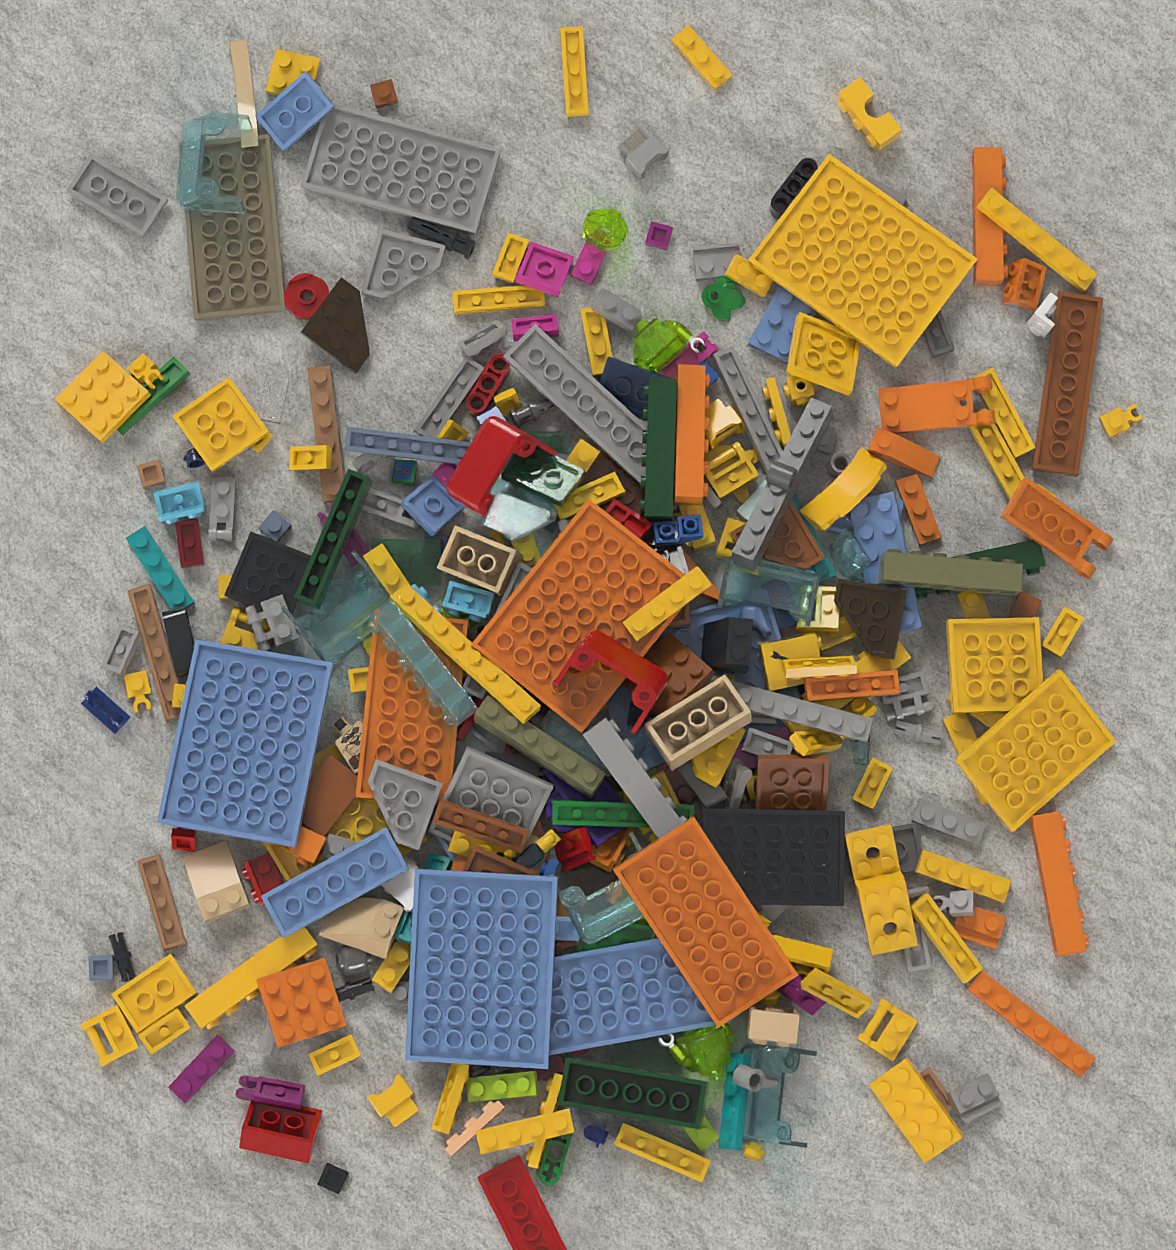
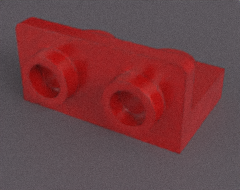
M270 853L250 861H244L245 867L242 868L246 881L251 880L254 887L250 891L255 903L260 902L263 907L266 905L261 896L284 884L278 867Z

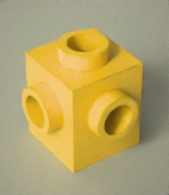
M790 374V377L786 379V383L783 386L785 399H789L790 406H805L811 397L814 398V393L817 392V385ZM804 385L805 388L800 390L797 386Z

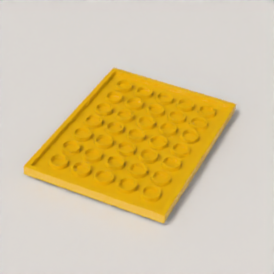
M828 154L748 259V262L893 367L897 368L978 259L831 154Z

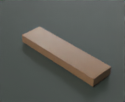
M157 854L138 860L137 863L163 951L186 945V939L161 855Z

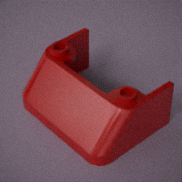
M490 416L484 420L447 483L446 491L451 498L511 532V527L494 518L499 510L500 503L498 498L489 492L513 453L521 457H527L534 452L536 447L554 456L558 452L497 416Z
M592 630L586 634L556 678L554 687L557 689L560 687L572 667L579 671H587L592 668L597 659L638 684L632 693V701L636 707L643 710V713L631 730L630 734L635 736L665 689L668 682L667 674L658 666L599 630Z

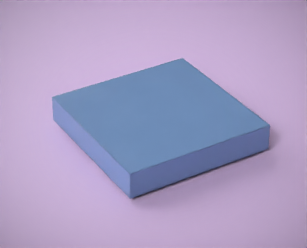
M434 475L400 503L431 537L437 534L465 508L460 502L448 495L446 487Z

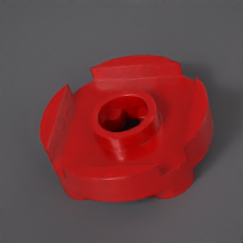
M303 273L289 281L284 292V301L289 312L297 319L310 320L330 292L323 279L313 276V274ZM308 291L309 294H313V297H311V301L306 302V300H301V297L304 296L303 292Z

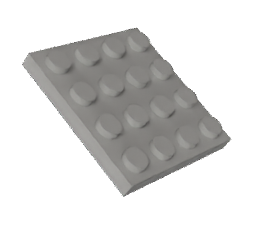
M467 746L443 799L530 829L528 841L554 784ZM431 822L428 832L451 841L454 830ZM497 852L498 855L504 856L502 852ZM517 852L516 857L512 861L517 862L521 853Z

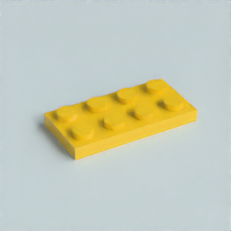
M908 1057L869 1084L872 1091L924 1163L964 1136Z

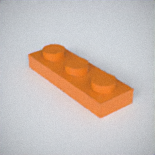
M918 473L896 480V487L901 500L904 501L903 505L918 545L922 546L941 539L942 536Z

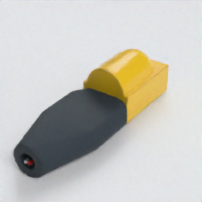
M550 829L536 843L530 844L522 852L516 863L527 868L535 866L561 839Z

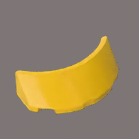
M861 447L844 471L819 495L803 506L799 512L816 531L826 530L838 518L845 516L874 488L881 479L880 475L886 470L887 465Z

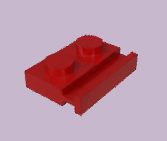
M586 826L559 836L561 840L554 846L557 860L563 866L561 872L572 870L596 859V856H592L591 853L593 847Z

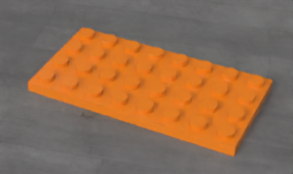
M378 610L374 612L355 798L375 799L368 780L377 759L443 783L435 806H438L440 798L443 799L453 777L463 668L403 613ZM446 618L467 638L468 620Z
M694 816L613 868V871L718 1028L798 976V973Z

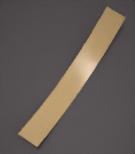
M247 41L230 42L237 94L241 148L258 146L256 111Z

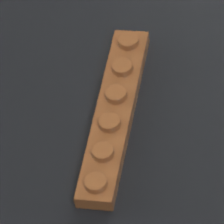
M326 365L307 368L316 446H332V469L319 470L323 502L331 503L336 499L344 480L331 367Z

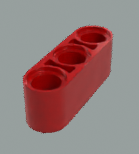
M498 353L491 357L468 396L467 409L472 417L476 418L484 411L489 410L494 401L493 397L498 394L510 373V364L503 358L505 354ZM497 362H503L506 364V367L499 371L494 368V365ZM487 381L495 384L491 390H486L482 386ZM474 401H481L484 405L481 409L475 410L471 407V404Z

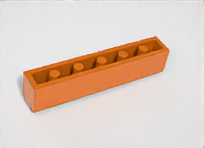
M974 147L972 152L973 256L978 259L973 266L974 286H1001L1003 280L1007 279L1008 267L1004 265L1003 256H1007V243H1003V234L1007 232L977 208V205L989 189L993 188L1001 195L1002 191L1006 190V177H1002V169L1006 167V155H1002V147Z
M678 364L676 370L677 397L673 503L701 505L703 497H707L708 483H704V475L708 474V461H704V453H708L709 440L704 439L705 431L709 429V417H705V409H709V395H705V388H709L710 374H706V366Z
M1060 811L1031 816L1029 818L1055 957L1086 952V947H1089L1087 933H1083L1081 925L1084 923V914L1082 909H1078L1077 900H1080L1078 886H1074L1073 877L1076 876L1074 864L1069 862L1068 854L1071 853V846L1069 840H1065L1064 831L1067 830L1065 817H1061Z

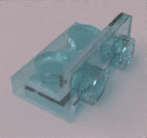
M845 528L828 548L833 555L832 559L841 567L842 575L847 580L863 583L865 579L861 573L872 561L853 531Z

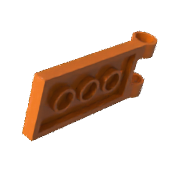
M990 376L878 389L882 429L894 434L995 424L994 410H982L976 413L973 410L972 392L992 390V379ZM962 400L967 402L965 406L960 405Z
M1027 477L1022 479L1000 516L1086 579H1090L1096 570L1094 565L1082 558L1090 543L1092 542L1099 548L1108 550L1113 541L1110 535L1100 530ZM1077 540L1080 542L1079 546L1075 544Z

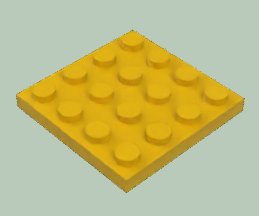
M1039 617L946 620L952 713L1009 712L1043 683Z

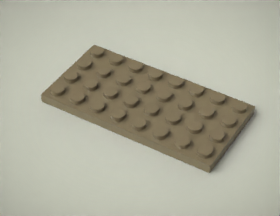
M258 135V146L241 148V137L179 143L194 320L286 312L270 135Z

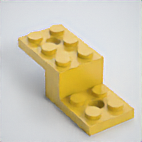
M891 824L846 833L845 840L857 900L862 909L871 956L918 946L906 882L900 870ZM871 847H876L879 849L878 854L873 858L866 855L867 850ZM888 922H893L896 924L895 930L889 933L883 930L884 925Z

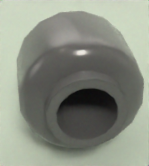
M344 945L340 948L339 952H336L338 971H342L345 976L364 974L367 971L368 965L372 964L371 954Z

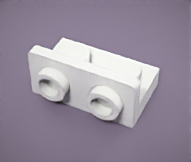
M1052 293L1047 296L1026 323L1029 326V330L1037 336L1045 337L1055 325L1048 319L1057 307L1054 305V302L1058 297Z

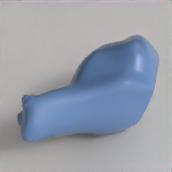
M745 606L742 608L739 618L753 619L752 628L758 629L763 637L772 634V630L766 623L763 611L755 606Z

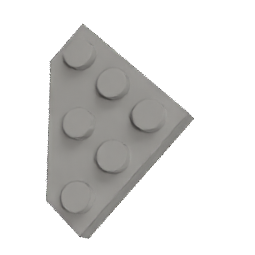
M379 228L361 294L385 300L438 271L445 253V245Z
M376 759L368 780L372 793L395 842L418 851L443 783Z

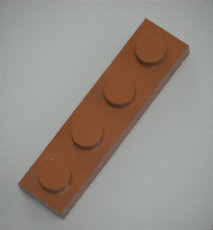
M441 798L432 823L521 854L530 833V829Z

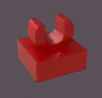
M177 827V829L172 828V850L196 852V830H187L181 827Z

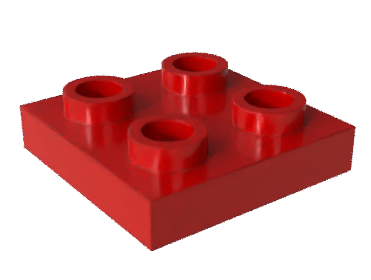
M616 499L605 510V512L641 540L645 538L653 526V523Z

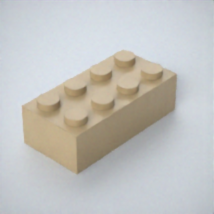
M723 675L645 723L647 736L671 771L752 722L750 709L726 675Z

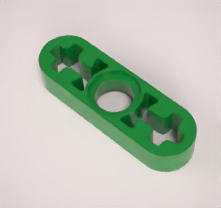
M573 1133L563 1135L562 1139H567L566 1144L558 1140L552 1141V1138L548 1139L539 1170V1179L543 1184L554 1185L558 1182ZM554 1144H559L563 1148V1155L557 1159L549 1154V1149ZM546 1158L552 1162H561L559 1168L554 1165L553 1173L556 1174V1178H551L550 1182L546 1181V1176L542 1175L543 1171H548L550 1164H545Z

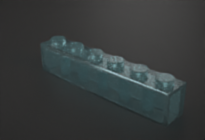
M391 598L368 615L370 622L367 624L375 634H381L385 639L382 641L383 645L390 653L394 651L399 657L397 660L398 664L404 671L409 669L414 676L412 678L414 684L420 690L422 688L425 689L429 694L426 697L434 708L438 706L443 712L441 717L449 727L453 724L457 728L478 710L476 704Z

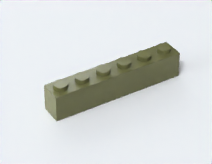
M888 549L887 552L880 556L878 584L1016 596L1022 592L1023 564H1017L1012 559L994 562L993 558L980 557L979 560H972L967 555H957L956 558H950L944 553H934L933 556L924 555V552L911 551L910 554L901 553L899 549Z
M489 695L475 712V723L588 798L592 799L604 782L606 775L604 771L527 721L523 724L500 702Z

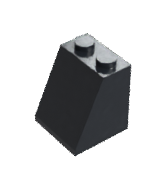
M728 617L705 623L701 660L712 668L714 672L747 674L750 662L753 619Z

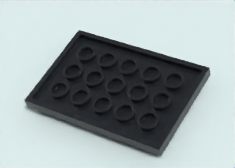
M702 809L703 831L752 905L844 906L845 811Z

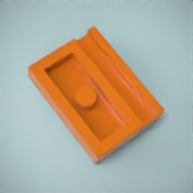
M975 906V915L956 917L953 928L961 939L996 950L1006 916Z

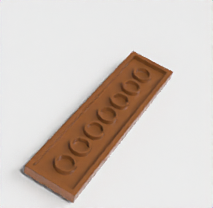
M1058 291L1056 294L1058 299L1055 301L1057 307L1053 315V323L1055 325L1051 329L1035 441L1036 448L1034 449L1031 470L1077 477L1079 475L1103 298Z

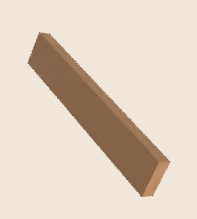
M151 584L128 590L139 631L142 633V642L165 721L169 723L179 720L181 709L172 708L174 683H180L175 673L171 652Z

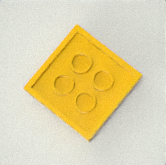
M799 312L795 319L786 372L849 396L853 391L860 342L835 325Z
M102 351L55 400L103 444L151 394L108 354Z
M230 377L173 415L174 420L212 473L269 434L268 429Z

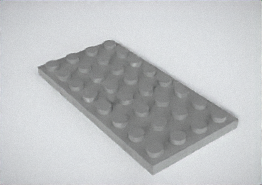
M333 103L335 108L320 121L301 188L412 218L413 216L427 223L476 236L500 157V148Z

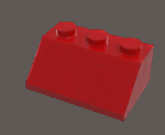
M251 1100L242 1125L239 1148L309 1163L317 1138L322 1110L301 1106V1109L298 1110Z

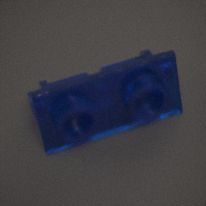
M97 686L93 691L89 690L84 695L85 699L81 704L114 734L131 718Z
M593 1125L587 1126L584 1129L585 1138L596 1142V1148H598L599 1144L604 1146L609 1134L605 1130L607 1125H604L603 1129Z

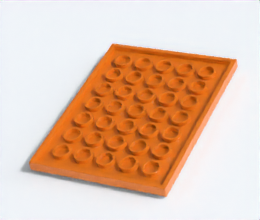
M588 499L473 641L471 646L491 660L576 730L583 733L627 677L597 659L592 668L587 671H579L572 667L557 689L554 687V682L568 659L586 634L592 630H599L641 657H644L680 610L637 642L622 622L685 576V574Z

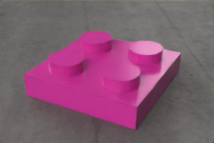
M531 242L515 282L559 297L574 256Z

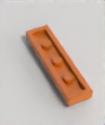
M898 670L857 673L846 677L831 675L824 678L807 677L804 679L806 701L809 702L900 694Z

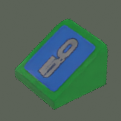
M395 460L391 483L414 486L417 461Z

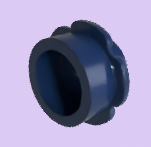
M195 448L188 450L187 454L183 457L189 468H199L205 464V461Z

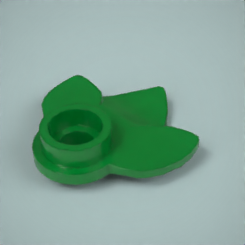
M727 276L719 277L714 285L705 287L701 293L704 305L711 308L713 315L722 321H729L731 310L738 309L746 303L743 294L734 289L736 282ZM711 292L716 294V300L711 299Z

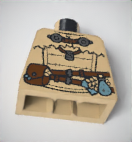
M341 717L332 726L341 735L335 741V745L351 770L357 774L363 723L358 720L351 727Z

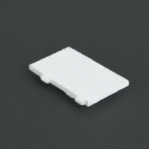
M404 856L403 858L409 870L381 886L384 887V892L394 896L404 906L403 909L412 913L415 869L418 867L414 860H409Z

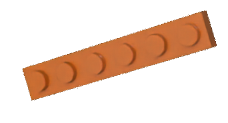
M981 970L968 986L967 990L1079 1077L1084 1075L1096 1059Z

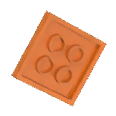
M325 958L256 979L277 1048L347 1026Z

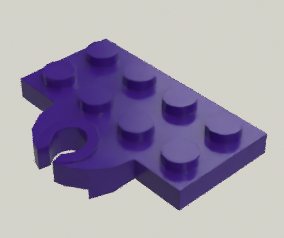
M581 745L572 750L595 765ZM545 768L542 770L545 779L549 783L554 784V791L550 794L545 806L547 819L552 818L553 800L622 802L606 779H604V782L592 799H590ZM553 825L555 829L565 833L585 827L583 825ZM586 826L588 835L596 848L627 828L617 826Z

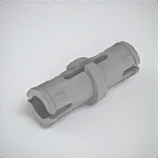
M897 720L894 734L914 738L916 742L921 740L939 746L943 731L923 727V724L920 723L915 725Z

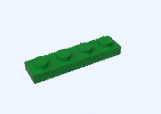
M174 356L158 370L164 377V380L161 381L159 378H156L152 383L155 386L154 389H151L146 382L142 384L151 396L117 429L122 436L190 375L189 371Z

